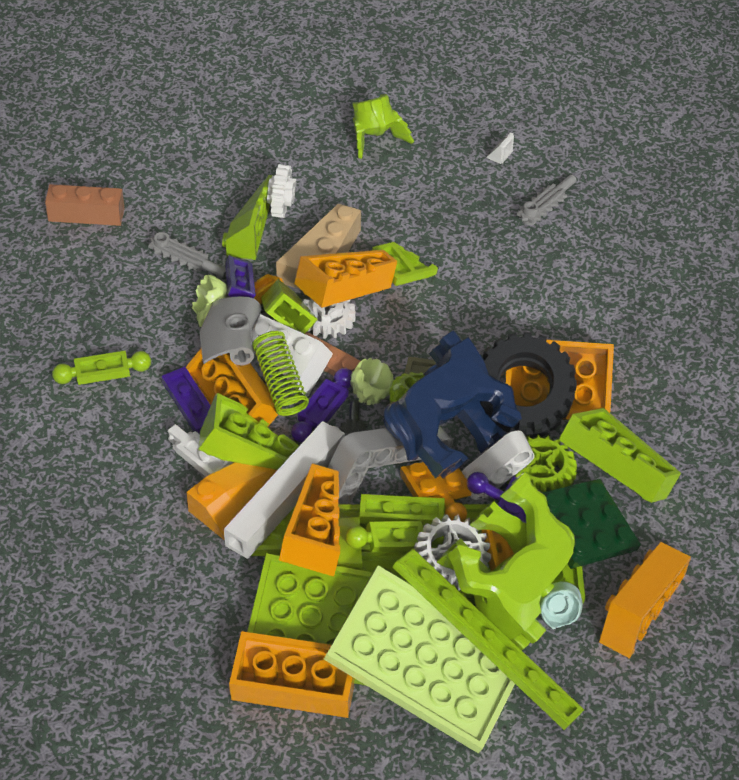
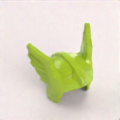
M381 94L380 97L352 103L359 159L363 157L364 134L381 136L390 128L394 137L410 144L414 143L410 135L412 132L407 127L408 124L402 120L398 112L392 110L387 94Z

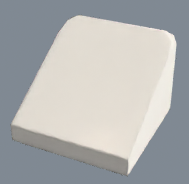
M509 133L496 145L487 158L503 164L513 152L514 134Z

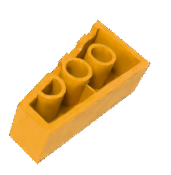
M385 250L300 256L294 284L323 308L391 288L397 260Z
M311 464L284 535L279 561L334 577L340 555V526L338 519L339 471Z
M660 542L654 550L649 549L642 565L637 564L632 571L630 579H625L620 585L618 594L616 596L612 594L605 606V610L608 613L599 643L630 659L635 651L637 639L642 641L652 619H657L665 601H669L685 577L691 556L663 542Z

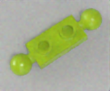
M125 350L75 358V367H70L64 363L58 364L54 367L52 376L55 382L59 384H67L73 377H77L78 385L130 377L129 368L139 372L146 371L151 365V357L144 351H137L131 358H127Z
M422 521L369 522L366 530L361 526L351 527L346 533V542L355 549L362 548L366 543H369L371 552H409L411 549H414L415 543L418 542L417 536L419 532H423ZM444 536L435 539L431 546L438 547V545H442Z

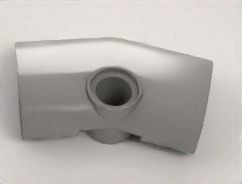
M228 297L213 302L200 329L203 364L226 353H230V359L236 365H247L252 362L254 351L251 329L254 327L261 312V305L257 300L250 297Z

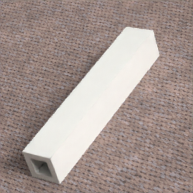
M322 421L224 528L225 546L248 559L296 506L311 464L327 468L340 441L345 437V433L336 426H331Z

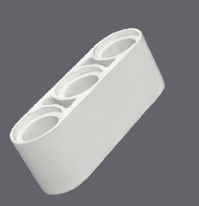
M512 431L469 464L462 473L466 479L474 472L484 473L489 483L499 488L534 459V453L522 431ZM471 492L470 497L473 500L480 499L479 497L482 496V498L488 497V495L485 493L474 494Z

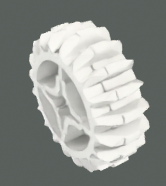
M446 514L443 516L442 521L436 517L431 524L427 523L424 526L423 532H419L417 536L418 542L415 543L414 550L449 583L454 584L459 591L461 589L459 588L455 571L438 564L437 560L453 543L461 538L469 548L481 551L479 560L489 567L487 563L491 560V554L487 550L490 548L491 543L484 542L487 538L486 533L478 534L479 530L469 525L470 518L466 519L465 522H461L458 514L451 521ZM444 536L443 544L431 549V543L435 539Z

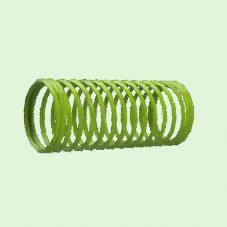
M270 331L258 336L253 341L252 346L258 357L257 361L269 388L276 413L281 416H289L302 411L308 406L309 400L305 396L306 392L303 391L304 387L294 365L295 361L292 360L293 356L287 345L285 334L280 331ZM277 335L282 336V338L269 340L263 343L260 347H256L261 341H263L266 338ZM278 341L270 346L263 347L271 342ZM279 351H283L282 353H280V354H278V355L271 356V357H267V356H269V355H271V354H273V353H276V352H279ZM281 356H285L284 358H282V359H280V360H277V361H274V362H269V361H271V360H273V359H275V358H278V357H281ZM287 361L286 363H284V364H282V365H279V366H276V367H272L273 365H275V364H277V363ZM289 366L288 368H286V369H284V370H281V371H278V372H274V371H276V370H278V369H280V368ZM290 372L284 376L276 377L282 373ZM288 377H292V378H290V379H288V380H286V381L278 382V381H280V380H282V379H285V378H288ZM294 382V383H292L291 385H288V386H285V387H281V386H283V385H285V384ZM296 387V388L293 389V390H290V391H288V392L281 393V392H283V391H285V390H287V389ZM293 393H297V394H295V395H293V396L286 397L287 395H290V394H293ZM300 400H305L303 403L295 407L280 409L282 406L291 405L299 402Z

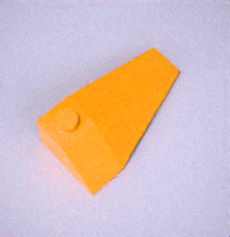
M233 463L206 476L187 491L188 511L225 540L224 528L277 470Z

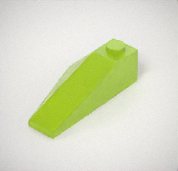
M273 175L267 176L231 221L228 233L224 232L222 246L226 247L227 257L230 255L236 258L256 260L271 205L267 203L269 179Z
M217 393L200 430L198 450L224 461L278 470L300 446L284 434L279 436L267 427L269 423L261 419L259 422L247 414L248 408L241 403Z

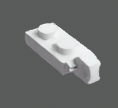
M176 424L168 430V440L173 444L172 448L205 477L233 464V462L218 459L198 450L200 434L196 431L186 433Z

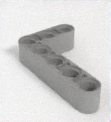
M439 426L437 436L445 445L451 448L453 440ZM386 428L350 433L340 441L327 467L339 471L338 504H350L368 468L410 462L407 460L403 445Z

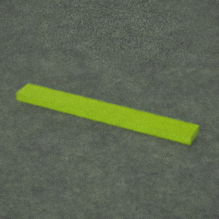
M411 549L395 562L392 568L563 730L582 714L584 709L417 551Z

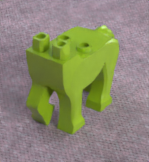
M526 472L518 476L511 483L512 485L500 496L507 502L519 505L524 510L526 523L504 511L493 501L470 524V526L477 530H493L500 534L510 545L514 553L491 571L479 560L481 551L469 548L460 538L437 560L438 564L455 571L461 591L473 594L476 608L521 650L525 649L530 642L533 644L538 641L547 630L536 620L541 613L540 598H544L554 588L552 581L568 564L575 546L574 534L567 525L557 520L550 512L545 495L532 484Z

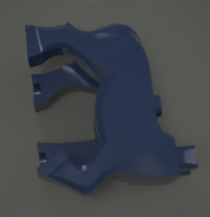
M454 330L443 336L439 341L441 344L429 353L436 362V365L429 368L423 374L425 377L418 380L398 401L388 404L384 410L386 429L403 445L407 460L414 461L420 457L434 478L439 476L445 478L469 459L465 454L449 448L437 436L439 425L458 416L475 438L480 453H483L507 434L492 419L511 429L522 419L515 405L512 387L491 377L484 360L470 338L468 337L462 341ZM480 401H487L493 405L491 418L486 414Z

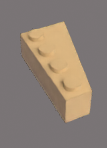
M337 204L276 262L277 277L282 278L285 285L300 289L294 284L300 256L348 253L361 231V210Z

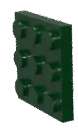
M601 479L542 493L547 499L550 512L557 520L567 525L574 534L575 546L568 562L570 569L632 553L641 546Z

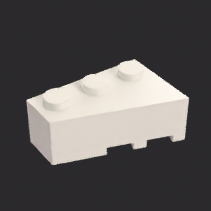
M260 314L254 327L251 329L252 342L266 332H283L293 356L292 360L295 361L294 365L300 376V381L304 387L303 391L306 392L305 396L308 397L333 353L321 341ZM277 335L266 338L263 341H261L257 345V347H260L263 343L269 340L282 338V336ZM278 341L271 342L263 347L270 346ZM279 351V352L273 353V354H271V355H269V356H267V357H271V356L278 355V354L282 353L283 351ZM281 356V357L275 358V359L271 360V362L280 360V359L284 358L285 356ZM287 361L277 363V364H275V366L282 365V364L286 363ZM289 366L280 368V369H278V370H279V371L284 370V369L288 368Z

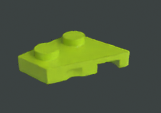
M395 242L372 247V251L385 250L397 260L392 281L395 286L429 278L437 274L438 268L436 265L431 264L429 267L419 262L420 256L406 251L404 247Z

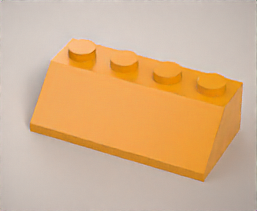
M200 349L186 366V369L210 405L215 395L219 393L248 408L246 413L259 422L263 419L270 425L278 416L268 387L251 363L236 365L231 361L230 353H226L203 364L202 350Z
M241 631L229 687L231 700L348 718L355 678L324 660L331 644Z

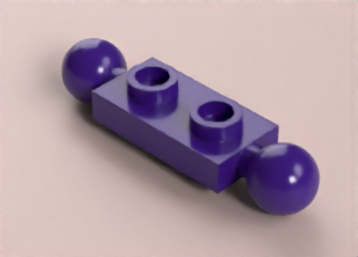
M339 369L334 375V382L325 379L309 399L308 406L298 413L299 422L295 423L291 429V435L295 441L303 443L312 433V428L316 429L322 421L328 423L349 396L347 388L351 387V375L353 373L350 369Z

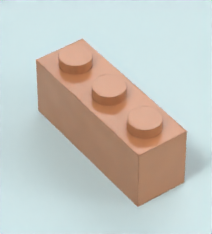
M50 184L45 200L48 221L121 226L125 209L123 190L119 188Z

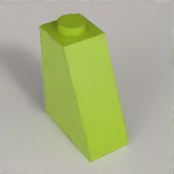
M279 279L261 297L266 313L279 323L303 334L318 320L299 296Z

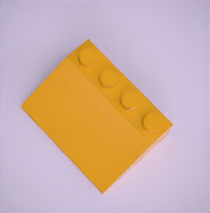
M546 340L549 344L553 341L559 344V351L561 353L567 352L570 357L569 364L574 365L576 391L573 404L566 419L570 420L572 414L600 408H604L610 413L614 344ZM516 366L506 371L505 384H508L513 389L515 405L534 406L547 398L550 390L549 382L539 370L529 366Z

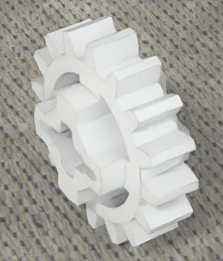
M278 164L276 175L269 179L267 203L271 204L272 217L285 218L287 206L291 207L294 203L296 179L292 178V169L289 165Z
M311 298L310 300L304 299V304L318 319L308 330H313L314 336L321 333L323 334V339H326L328 334H331L333 338H337L338 332L345 335L346 328H353L356 311L355 304H350V300L321 308Z

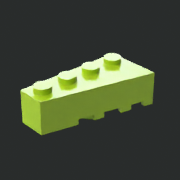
M604 408L572 414L559 438V441L651 503L666 499L681 474L680 471Z

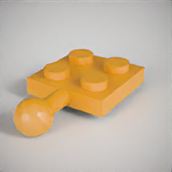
M424 462L400 467V476L413 497L445 498V515L447 514L451 521L458 514L461 522L466 520V507L454 501L455 499L471 496V491L467 487V479L459 468L445 478L441 476L434 478Z

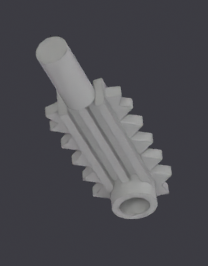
M569 175L557 186L553 183L551 186L548 185L547 188H542L543 192H537V197H531V201L525 202L524 206L519 207L520 211L517 212V216L522 217V222L526 225H534L536 221H541V216H547L546 211H552V206L558 207V202H564V199L567 198L565 191L576 183V177Z
M159 232L150 238L151 243L148 245V248L153 249L154 254L163 255V258L169 257L171 262L178 261L180 266H188V270L193 269L195 272H201L204 269L222 278L226 276V268L209 261V254L203 253V250L197 251L194 246L188 247L186 242L179 243L178 239L169 238V235L165 232Z

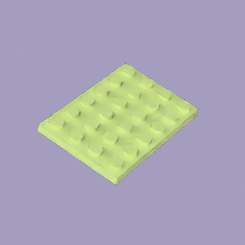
M379 565L324 657L325 661L478 754L483 749L515 685L511 679L412 585Z

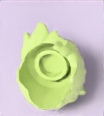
M205 275L204 280L201 279V284L196 289L198 299L192 303V309L197 314L199 327H202L214 301L230 297L227 292V284L212 275Z
M372 358L363 359L359 362L351 375L353 393L357 395L359 402H364L366 405H374L375 403L379 404L382 399L389 396L390 386H392L394 381L389 366L381 363L379 359L372 360Z

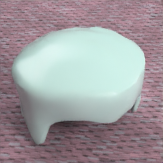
M568 582L552 583L554 588L544 598H540V616L552 629L569 625L577 621L581 615L583 601L580 590Z

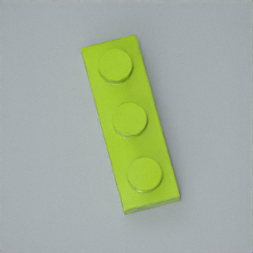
M361 494L360 523L422 521V525L425 526L427 523L431 524L436 517L442 521L445 498Z

